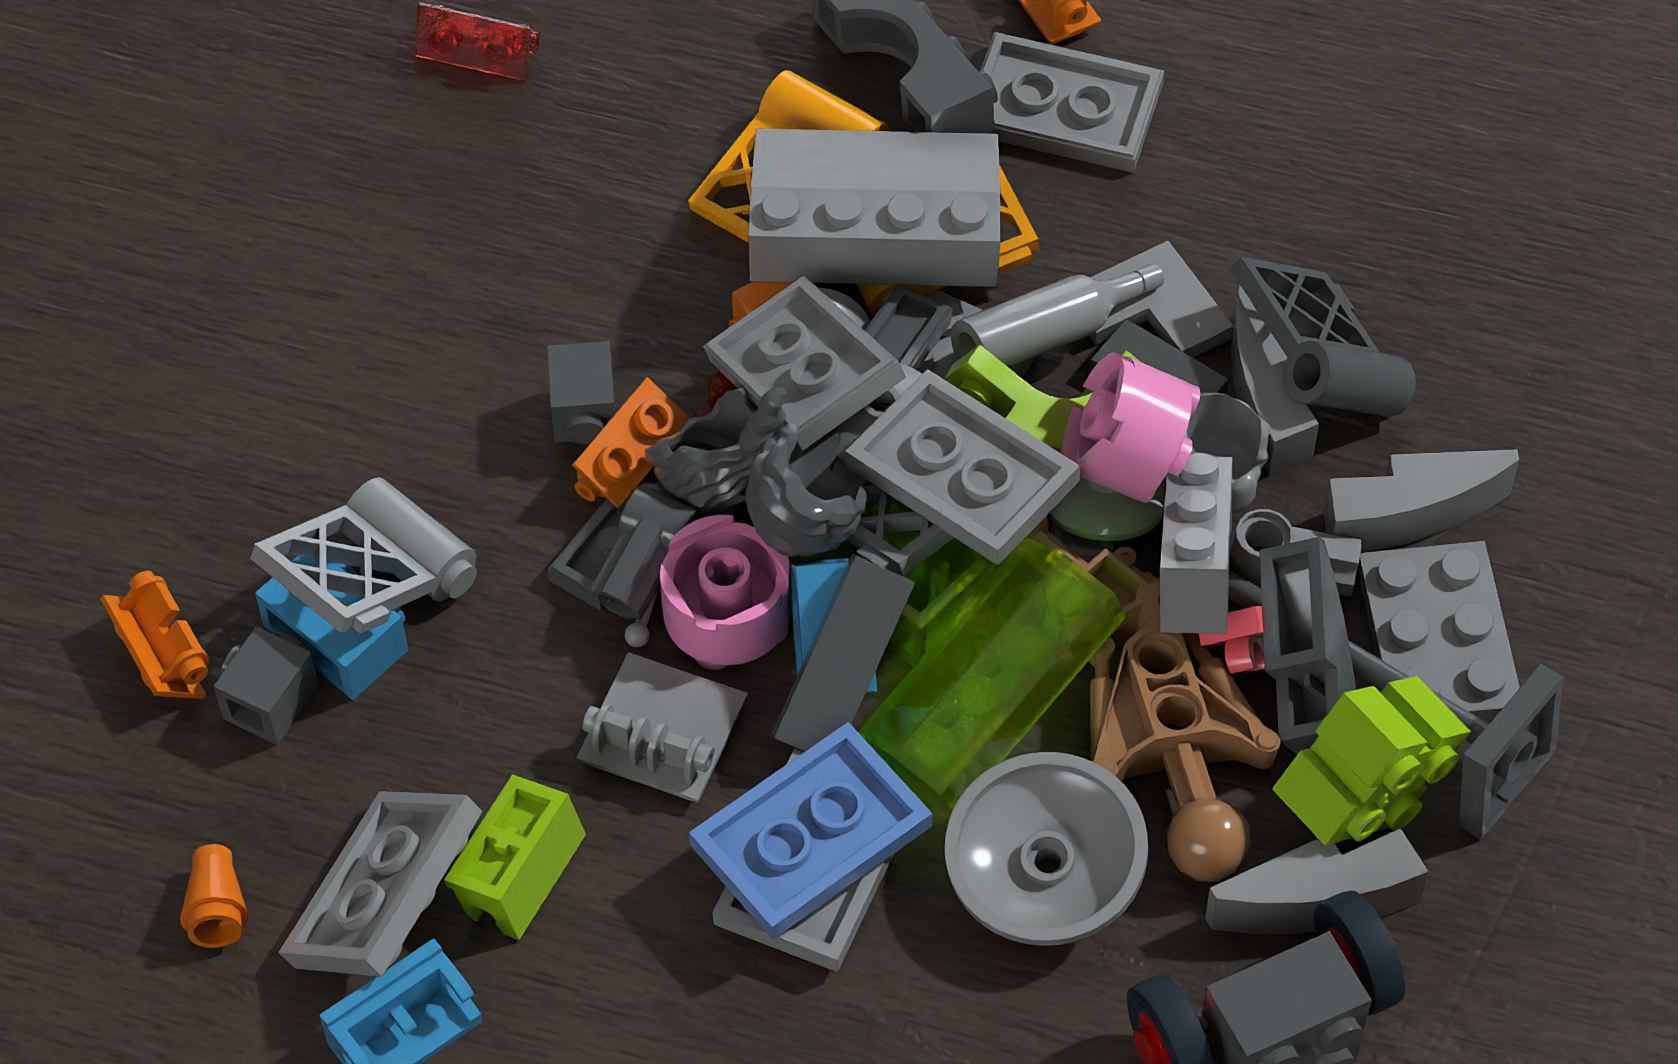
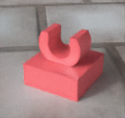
M1262 606L1229 612L1227 615V634L1198 633L1201 646H1225V660L1230 674L1239 672L1245 674L1265 669L1264 642L1261 638L1263 637Z

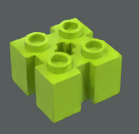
M1418 676L1388 682L1381 693L1374 686L1344 692L1315 730L1319 737L1309 749L1301 750L1272 789L1324 846L1352 838L1355 841H1361L1373 832L1388 828L1396 831L1410 823L1420 812L1423 804L1419 798L1427 789L1423 785L1425 781L1429 784L1436 783L1455 767L1459 760L1456 750L1471 731Z

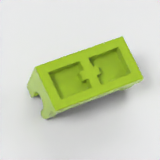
M512 774L444 879L446 886L453 889L459 903L469 917L478 922L484 911L494 917L496 920L495 924L504 935L520 940L586 836L569 795Z

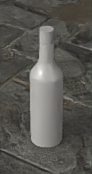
M1152 263L1109 280H1096L1086 275L1069 276L960 319L953 324L951 330V343L955 357L959 360L980 344L1009 368L1091 335L1105 324L1110 311L1116 305L1162 286L1164 283L1163 272L1157 264Z

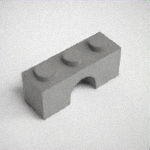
M1193 453L1179 475L1175 476L1167 473L1160 562V632L1227 634L1229 557L1232 531L1233 457H1214L1206 453Z

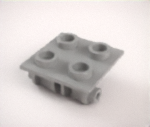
M628 652L601 708L590 706L586 712L582 729L589 733L576 760L698 803L748 698V693Z

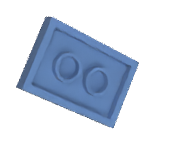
M847 722L689 832L690 846L773 940L931 828L932 812L854 727Z

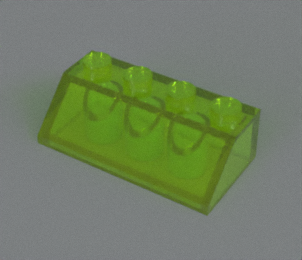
M1026 537L874 712L858 733L876 752L952 813L957 801L970 784L985 771L1001 763L1126 618L1115 593L1065 554Z

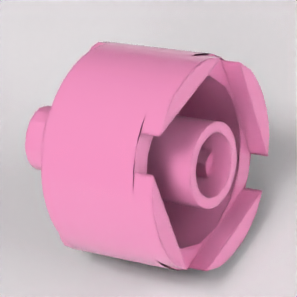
M1111 352L1098 362L1082 386L1093 392L1084 410L1073 405L1062 440L1061 454L1080 465L1081 478L1134 500L1147 503L1152 499L1167 473L1175 476L1179 475L1189 460L1192 451V441L1186 438L1185 434L1189 420L1199 403L1200 389L1182 379L1135 359Z
M731 515L704 517L682 528L669 543L668 552L663 563H661L660 569L663 618L671 639L682 651L695 658L701 667L708 670H720L728 665L743 664L765 655L779 642L784 640L789 633L791 619L789 556L781 555L773 548L767 546L756 532L754 526L734 522V516Z

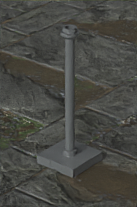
M1229 570L1228 599L1244 609L1262 606L1261 588ZM1349 641L1353 671L1356 676L1381 691L1388 682L1409 678L1408 675ZM1543 664L1537 667L1490 724L1431 690L1471 731L1465 741L1472 745L1463 754L1459 827L1480 840L1483 839L1509 808L1513 800L1530 783L1557 750L1564 677Z

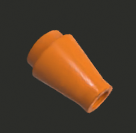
M208 844L197 848L192 854V870L180 915V923L187 931L188 938L196 945L206 948L225 947L240 938L242 928L247 924L249 916L233 867L232 852L223 845Z

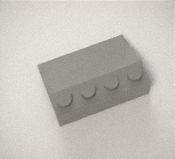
M756 129L749 219L750 281L795 282L805 276L811 283L997 287L1000 252L998 134Z

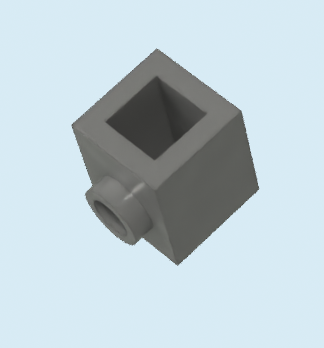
M610 341L547 346L550 405L555 443L574 442L589 444L616 413Z
M256 626L243 645H236L228 653L222 665L221 676L213 687L222 719L278 745L319 687L312 652L303 642L289 634L281 633L276 636Z

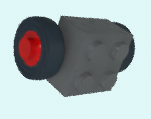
M1353 890L1345 891L1325 899L1316 906L1314 924L1317 937L1206 986L1202 1011L1197 1010L1194 1012L1180 988L1166 975L1152 976L1135 984L1127 991L1126 1001L1133 1029L1134 1043L1144 1064H1355L1367 1016L1378 1014L1395 1006L1405 996L1404 973L1389 931L1372 905L1361 894Z

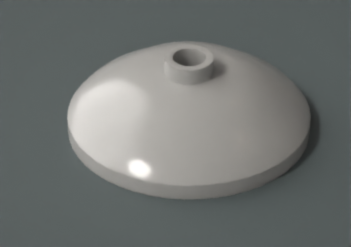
M1038 752L1007 759L985 771L970 784L957 801L948 821L944 847L948 876L958 899L965 909L992 932L1007 939L1030 945L1050 946L1072 943L1098 933L1109 926L1128 908L1135 898L1144 879L1148 862V837L1145 820L1140 807L1127 787L1116 776L1100 765L1082 757L1059 752ZM1047 858L1055 859L1060 863V867L1052 873H1044L1036 868L1041 860Z

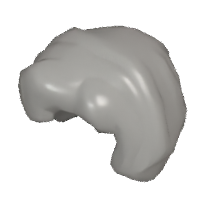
M1201 393L1197 408L1189 420L1185 437L1192 441L1191 454L1206 453L1214 457H1233L1232 513H1237L1249 506L1255 498L1257 482L1261 474L1260 470L1268 460L1267 449L1269 446L1270 427L1247 403L1239 399H1234L1221 393Z

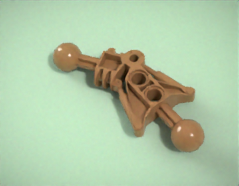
M1047 515L1001 563H1020L1025 560L1061 589L1049 612L1046 628L1052 632H1062L1065 630L1063 642L1069 646L1082 644L1080 656L1088 660L1095 667V679L1090 682L1091 761L1108 770L1121 782L1129 777L1166 771L1179 810L1171 819L1166 832L1168 853L1180 872L1196 881L1219 882L1234 875L1247 861L1252 847L1250 826L1239 808L1221 798H1216L1205 764L1235 760L1260 769L1270 768L1274 765L1280 746L1278 734L1263 726L1220 658H1213L1207 647L1201 646L1198 633L1160 632V578L1158 579L1149 571L1143 573L1135 566L1137 555L1132 548L1120 547L1113 553L1105 548L1087 563L1049 532L1050 523ZM1124 645L1114 681L1110 678V665L1115 649ZM1188 648H1190L1201 666L1198 673L1205 684L1195 675L1187 651ZM1147 670H1156L1162 674H1153ZM1163 724H1172L1182 730H1173L1165 727Z

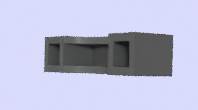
M812 0L814 20L843 54L854 52L885 53L899 58L911 67V70L900 80L903 124L910 132L988 134L995 130L994 103L997 102L998 95L991 77L984 70L977 71L966 58L959 41L952 35L946 36L935 23L930 9L923 1Z

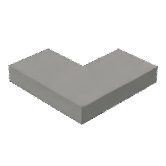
M1169 241L1090 277L1096 280H1109L1152 263L1157 264L1161 268L1164 276L1162 286L1116 305L1110 311L1105 324L1097 332L1088 335L1095 345L1109 339L1125 319L1136 325L1148 320L1163 341L1192 358L1232 339L1233 324Z

